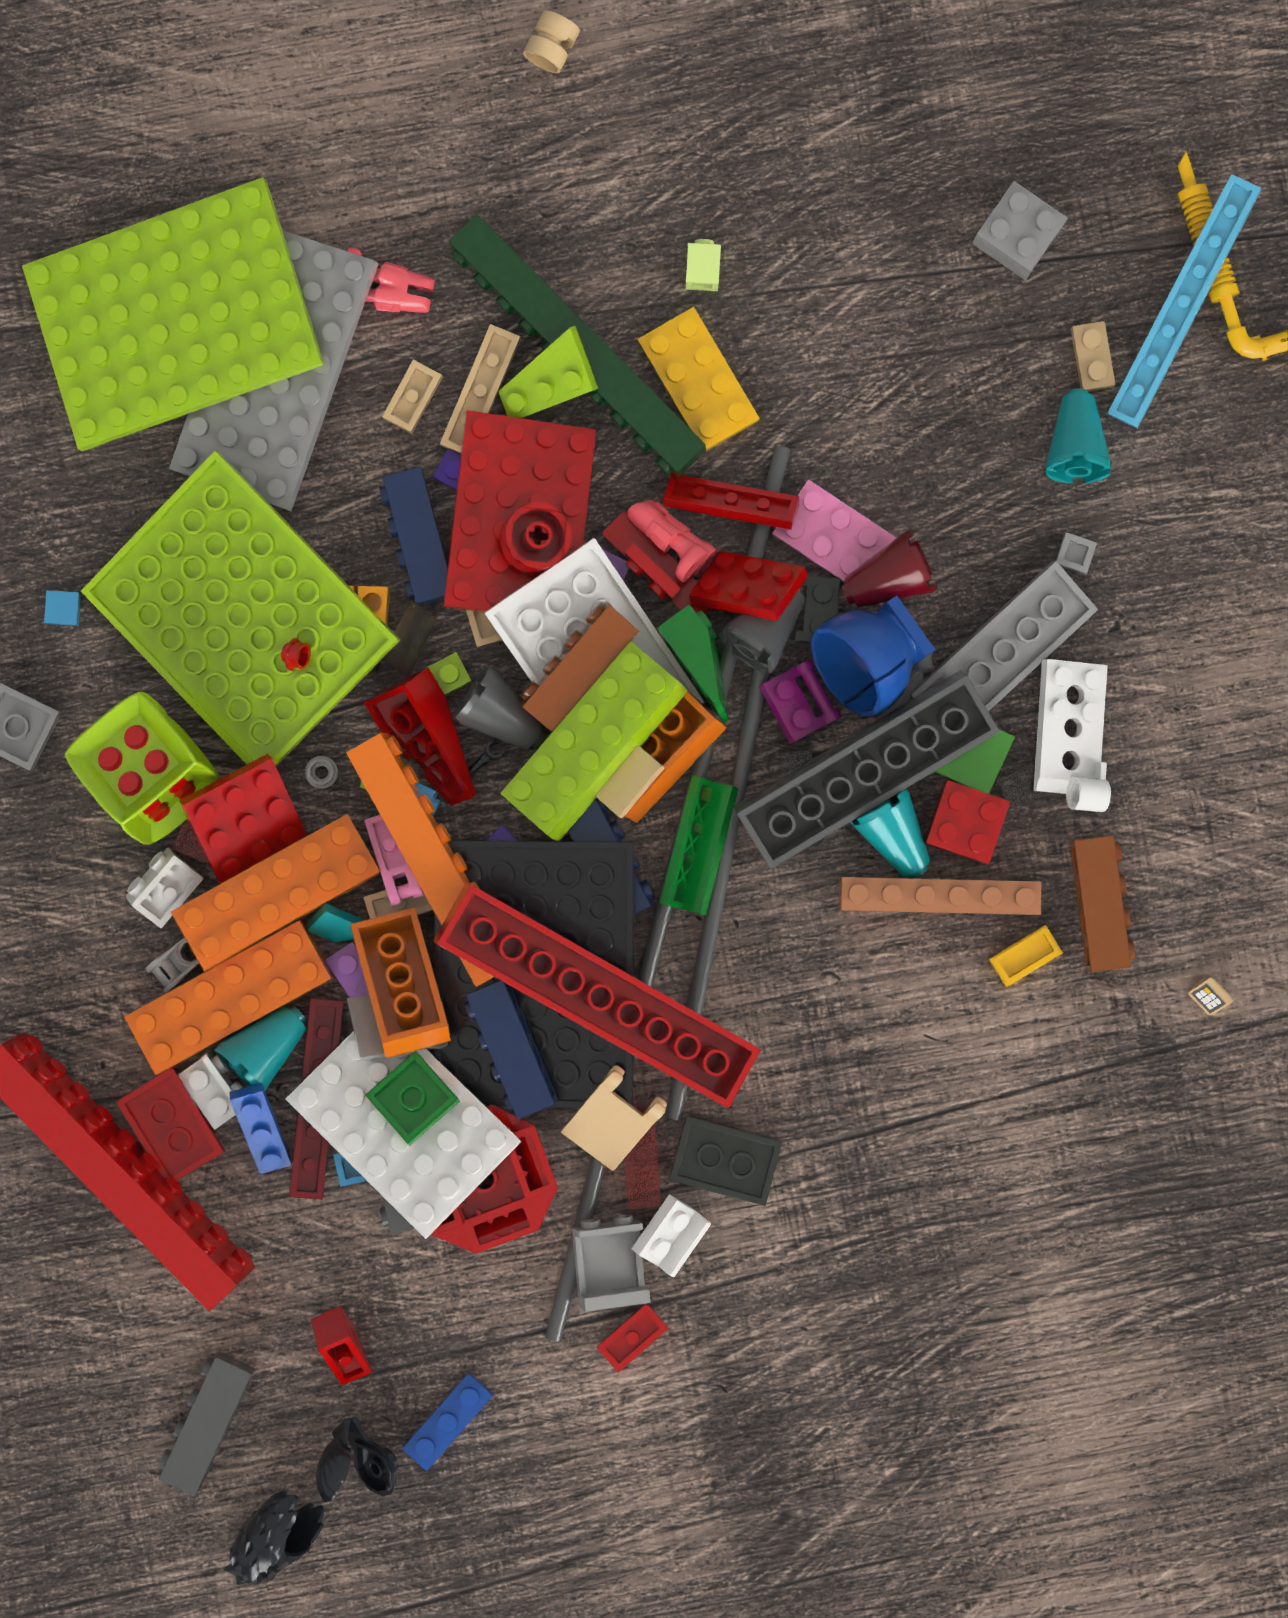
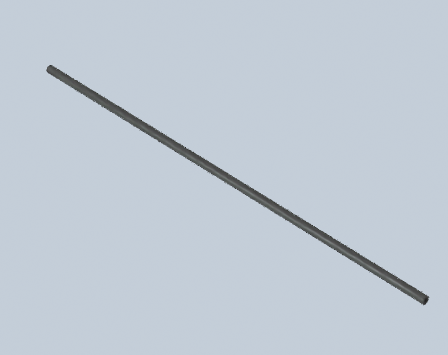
M775 446L764 490L780 493L791 449ZM755 523L747 556L763 559L771 526ZM732 612L730 621L739 614ZM729 641L723 646L720 657L726 699L737 657L731 653L735 647ZM708 704V709L720 720V718ZM716 740L693 763L638 975V980L650 987L653 986L673 907L659 904L691 777L694 775L706 779ZM701 786V790H700V794H699V800H700V796H701V792H702L703 786ZM676 886V888H675L673 900H674V898H675L677 886ZM593 1156L588 1168L574 1226H581L582 1220L593 1219L606 1168L604 1164ZM572 1234L545 1335L546 1339L555 1342H561L577 1281Z

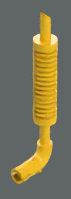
M1186 150L1178 164L1184 189L1177 195L1180 204H1183L1181 206L1182 210H1185L1183 214L1187 216L1185 220L1190 222L1187 224V227L1190 229V235H1193L1191 239L1195 241L1193 242L1194 246L1213 210L1211 208L1213 205L1212 202H1209L1211 199L1210 196H1207L1209 192L1206 184H1197ZM1226 258L1208 294L1211 303L1220 302L1229 330L1226 335L1232 348L1241 356L1250 359L1262 358L1263 361L1267 360V356L1288 351V330L1260 338V335L1249 337L1246 328L1241 326L1233 301V297L1238 295L1240 291L1237 283H1233L1236 279L1231 277L1234 275V272L1230 270L1232 266L1228 264L1230 263L1229 258Z

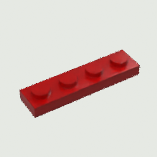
M673 473L663 498L664 507L792 530L799 507V496L685 475L677 478Z

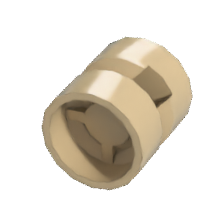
M546 10L542 12L535 27L538 34L531 35L522 54L528 61L541 69L552 73H560L568 57L566 49H572L580 29L566 17Z

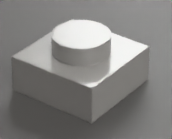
M1066 532L1055 561L1064 569L1086 575L1097 542Z

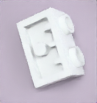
M169 847L164 852H158L152 858L148 871L142 878L137 877L128 887V894L126 895L128 902L133 908L160 928L171 918V911L180 907L204 879L199 872L179 858Z
M210 1052L203 1055L201 1059L178 1075L194 1102L215 1130L236 1115L230 1102L229 1092L243 1087L237 1081L234 1084L226 1074L229 1071L227 1065L218 1055L214 1057Z
M669 1194L631 1249L639 1256L659 1266L668 1275L674 1277L711 1223L695 1209Z

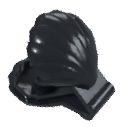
M346 1418L333 1430L332 1435L334 1439L324 1449L317 1465L316 1485L321 1498L325 1502H331L339 1492L341 1484L343 1485L346 1480L351 1461V1451L347 1441L354 1450L355 1467L362 1483L371 1492L381 1496L391 1495L397 1482L398 1460L395 1454L390 1449L383 1448L376 1442L369 1440L358 1418Z

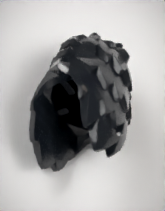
M287 1491L275 1493L257 1511L252 1513L245 1527L239 1531L233 1546L230 1548L229 1559L231 1564L227 1565L224 1570L236 1576L238 1585L245 1583L258 1585L273 1580L280 1570L300 1559L311 1549L312 1543L323 1528L324 1506L314 1507L310 1503L299 1510H295L298 1495H287Z

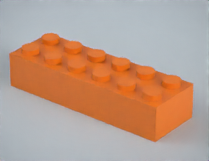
M346 814L171 911V914L203 971L206 972L316 911L325 903L328 904L379 875L380 870L350 817Z
M299 920L124 1016L154 1074L158 1075L257 1022L282 1006H286L335 979V976L325 962L326 959L311 932L307 931L305 921Z

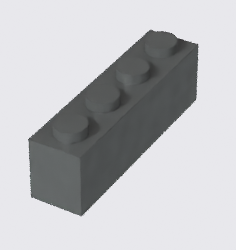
M221 1352L214 1360L211 1358L207 1360L200 1375L205 1378V1381L200 1390L194 1389L186 1407L190 1408L191 1411L186 1421L180 1419L172 1437L177 1439L172 1451L166 1449L159 1462L158 1468L162 1469V1473L158 1480L195 1497L202 1487L256 1371L255 1368Z

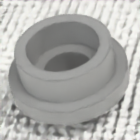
M317 756L307 763L305 776L313 787L325 789L336 782L338 767L331 758ZM321 766L326 767L328 770L327 776L323 779L318 778L316 775L317 769Z

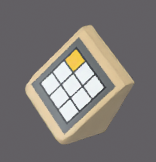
M1204 976L1188 992L1189 996L1208 1015H1214L1233 1002L1230 994L1213 977Z

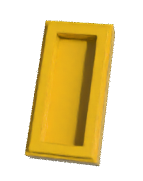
M1043 925L990 957L989 961L1005 987H1008L1063 952L1048 927Z

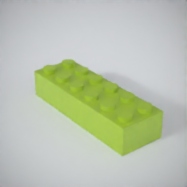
M630 641L500 794L546 835L559 842L597 798V793L638 745L641 747L688 690Z

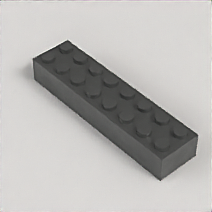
M960 670L735 805L734 809L766 863L772 869L1000 731L970 679Z

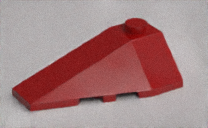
M429 667L407 676L364 702L380 731L387 733L389 737L394 736L398 743L404 748L402 754L408 761L413 758L424 770V778L451 806L471 799L476 795L445 694Z

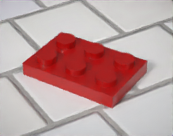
M720 551L692 589L689 597L693 605L778 621L808 575L804 566Z
M174 1066L119 1099L116 1103L146 1153L151 1154L158 1161L159 1167L157 1171L165 1179L171 1176L178 1181L226 1150L206 1117L192 1099Z

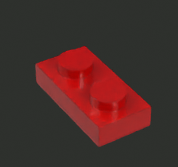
M645 1303L601 1341L596 1348L619 1373L668 1330V1326L651 1306Z

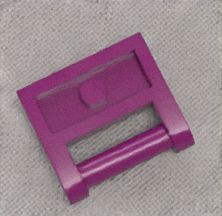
M811 659L759 686L790 744L842 717L838 708L834 709L815 675L813 671L815 666ZM802 676L823 716L815 717L795 680L796 678Z

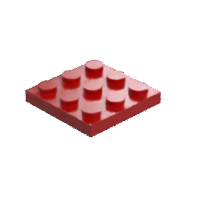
M269 754L179 800L219 884L307 836L275 763Z

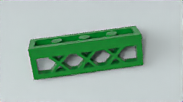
M692 775L659 904L706 916L738 787ZM701 786H703L702 792H701V796H700V800H699V794H700ZM676 886H677L675 898H674V900H673L675 888H676Z

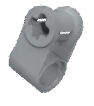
M185 938L161 954L145 968L148 973H153L164 986L163 991L165 994L179 987L188 979L189 975L200 967L197 959L192 961L187 957L185 950L188 943Z

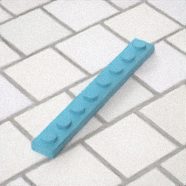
M1233 174L1230 175L1116 395L1108 415L1138 429L1261 192V187Z

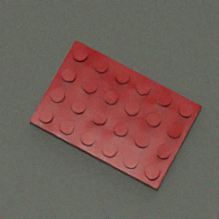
M466 411L443 607L485 612L541 574H530L516 569L507 563L501 549L500 537L505 522L518 508L527 503L546 502L552 504L568 520L572 530V541L564 557L583 545L596 429ZM535 531L529 536V538L534 540V544L537 545L543 540L537 537V532Z

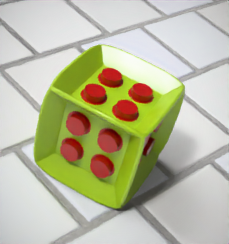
M145 692L134 693L119 702L87 728L65 752V758L73 772L100 806L121 825L122 829L129 836L145 845H150L162 839L187 820L179 800L221 779L213 765L188 734L167 715L165 709L155 699Z

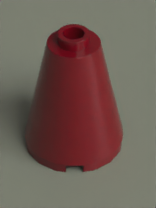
M911 529L901 534L845 577L846 585L842 586V590L849 604L855 602L859 608L888 602L895 596L903 599L938 590L936 582L929 583V580H931L930 575L933 573L918 540L912 543L910 541V538L914 535Z

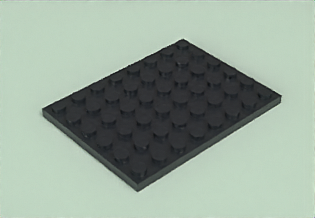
M451 840L447 842L453 853L458 852L467 866V870L464 873L470 883L474 881L483 892L634 977V842ZM435 914L436 936L442 925ZM435 943V980L447 1019L451 1041L448 1042L445 1048L434 1049V1057L484 1106L494 1104L506 1107L503 1095L507 1093L502 1081L497 1082L490 1066V1064L494 1063L489 1050L486 1052L483 1050L478 1039V1033L481 1032L476 1020L472 1021L465 1007V1002L468 1001L467 994L495 983L499 979L493 977L476 987L460 957ZM512 987L558 1097V1101L549 1107L580 1108L614 1065L620 1066L624 1069L625 1073L622 1082L613 1092L633 1106V1055Z

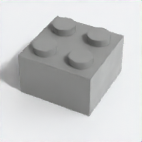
M1013 181L976 234L972 244L1026 281L1063 228L1068 217Z

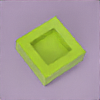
M457 652L428 666L445 696L472 682Z

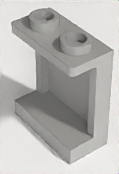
M617 1215L613 1217V1222L601 1223L600 1219H586L581 1221V1226L572 1227L579 1306L585 1312L651 1303L650 1290L645 1286L643 1258L631 1249L640 1237V1230H643V1223L638 1219H633V1215Z

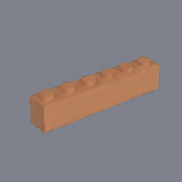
M840 877L839 911L1041 915L1042 882Z

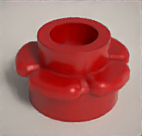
M298 638L291 639L289 643L283 646L281 651V659L285 663V667L290 671H293L294 668L304 669L310 660V647L307 643L299 641Z

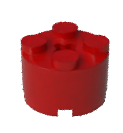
M530 502L518 508L505 522L500 537L501 549L507 563L516 569L530 574L542 573L555 566L566 555L572 541V530L568 520L554 505L546 502ZM534 531L537 532L538 538L543 539L538 545L534 544V540L529 538Z

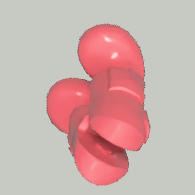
M349 247L348 252L362 256L359 249ZM388 262L381 265L380 269L377 268L372 282L379 283V286L376 289L370 288L365 302H374L376 310L429 312L431 300L408 294L407 290L412 289L431 293L434 290L435 279L408 271V268L402 265Z
M647 500L636 503L628 509L627 513L630 521L664 553L670 548L677 552L680 561L676 567L675 574L681 582L687 581L692 575L695 577L701 576L717 556L718 551L712 544L703 541L691 533V529L669 514V511L661 503Z

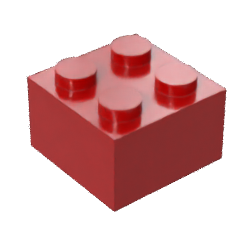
M949 780L944 781L924 837L925 845L982 865H988L1010 801Z

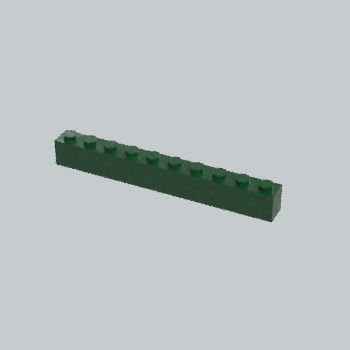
M477 214L449 240L451 250L453 251L450 253V256L463 269L468 266L475 273L472 277L474 281L484 291L490 288L498 296L495 299L496 303L507 314H510L512 311L520 319L518 325L530 337L535 334L543 342L541 345L543 351L570 327H576L598 389L587 393V395L598 406L604 403L612 411L609 417L621 429L626 426L634 434L632 437L634 443L643 452L649 449L657 457L655 460L656 465L666 475L672 472L679 478L706 452V444Z

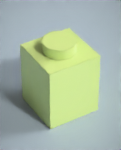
M697 239L695 243H688L685 289L718 291L721 245H716L713 240Z

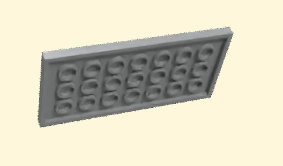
M283 231L324 365L189 413L169 469L190 477L214 451H219L270 505L291 512L374 279L378 263L375 260Z

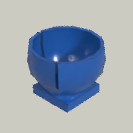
M898 596L889 600L876 612L853 610L827 619L814 631L810 643L814 664L827 688L842 705L846 704L847 709L862 717L877 715L889 709L904 694L912 668L935 651L933 645Z

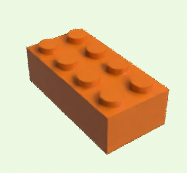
M415 907L350 924L385 1058L451 1041L447 1019Z

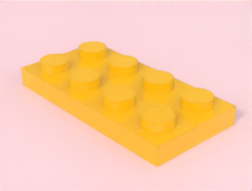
M694 307L637 339L638 344L685 424L706 444V451L759 421V416Z

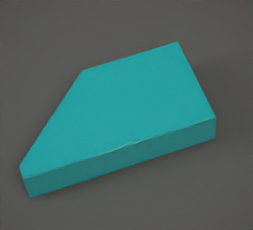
M325 903L307 922V931L334 943L354 940L350 924L364 920Z

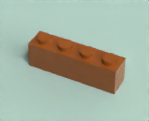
M607 603L603 607L597 605L585 619L589 622L581 633L576 630L564 643V646L567 648L559 658L553 656L542 669L545 673L538 683L532 681L520 695L524 699L520 703L521 706L551 732L556 729L639 632L635 626Z
M1114 836L1070 841L1087 972H1099L1130 968L1131 960H1135V949L1133 941L1127 938L1126 927L1131 926V919L1128 907L1123 908L1122 895L1126 894V882L1124 875H1119L1117 862L1122 861L1120 843L1114 841Z

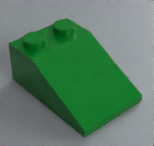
M689 604L658 626L657 629L683 671L720 720L725 723L729 718L719 654L714 643L717 635L711 628L713 626L702 611L696 613Z

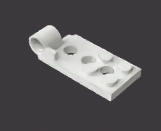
M1044 659L1042 660L1033 791L1066 794L1067 805L1072 810L1104 812L1108 808L1111 798L1110 784L1106 780L1107 763L1101 762L1108 665ZM1071 686L1075 687L1079 694L1078 701L1075 704H1071L1067 699V690ZM1068 719L1073 720L1077 727L1073 737L1068 736L1064 729ZM1067 751L1074 757V765L1070 770L1066 769L1062 763L1063 755Z

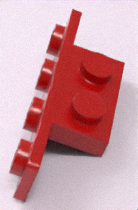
M622 512L603 531V537L627 559L625 565L637 577L643 574L651 582L648 587L661 600L666 597L680 611L689 604L696 613L702 611L706 615L711 609L691 603L689 594L698 581L691 576L687 581L681 582L675 574L678 562L668 552L664 553L630 521L626 512Z

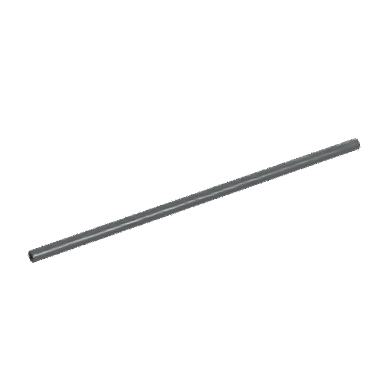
M766 667L762 672L755 669L752 672L730 784L739 788L735 805L744 801L764 701V695L759 686L767 682L769 675L768 668ZM735 809L732 812L706 916H704L687 1008L701 1016L740 818ZM675 1078L672 1079L665 1118L681 1121L688 1086Z

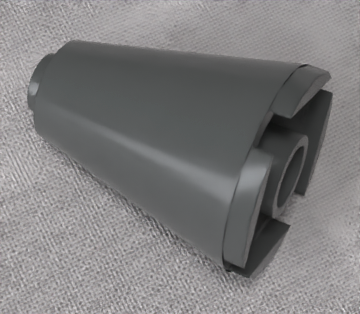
M800 587L778 621L743 614L737 615L720 631L719 637L722 643L726 645L729 641L735 647L731 653L746 665L760 672L766 667L768 668V673H772L778 665L805 602V598L802 595L803 589Z
M489 665L471 683L467 689V695L463 701H459L452 715V719L458 724L527 750L530 746L536 748L546 734L542 730L544 725L521 706L520 703L523 699Z

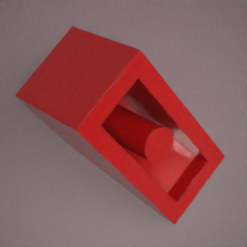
M341 1306L310 1319L318 1350L342 1386L372 1373L371 1366L354 1326Z

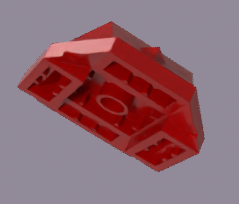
M494 1104L485 1107L521 1143L491 1172L494 1176L493 1184L488 1187L478 1185L431 1233L436 1238L475 1254L538 1231L558 1189L535 1124L523 1118L517 1119L515 1114Z

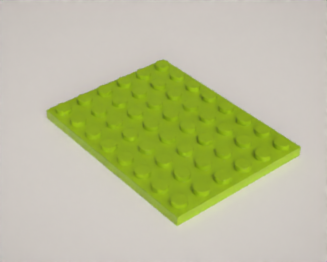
M264 177L22 265L78 450L82 452L324 365L271 192Z
M214 451L81 590L87 599L246 764L269 754L275 766H277L401 640L219 451ZM293 638H298L299 641L307 643L310 647L309 663L302 670L295 668L293 671L288 670L281 659L283 646Z

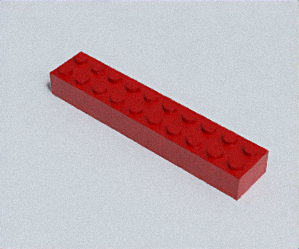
M467 882L433 940L437 945L726 1108L730 1107L761 1051L758 1047Z
M24 1032L0 1044L1 1100L210 1312L256 1268L248 1252L243 1248L237 1247L228 1238L226 1230L219 1224H214L205 1215L204 1208L197 1201L189 1199L182 1191L178 1181L171 1176L165 1179L157 1171L159 1167L158 1161L151 1154L144 1153L137 1146L133 1135L127 1130L121 1129L112 1120L111 1113L105 1107L97 1105L89 1097L86 1087L79 1082H75L66 1073L65 1066L59 1060L51 1058L43 1050L42 1043L35 1036Z

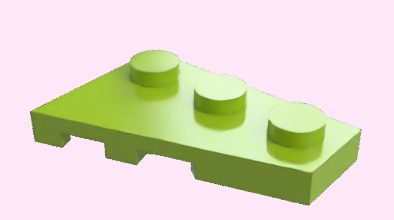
M573 326L566 330L498 391L507 416L524 418L598 389L576 327Z

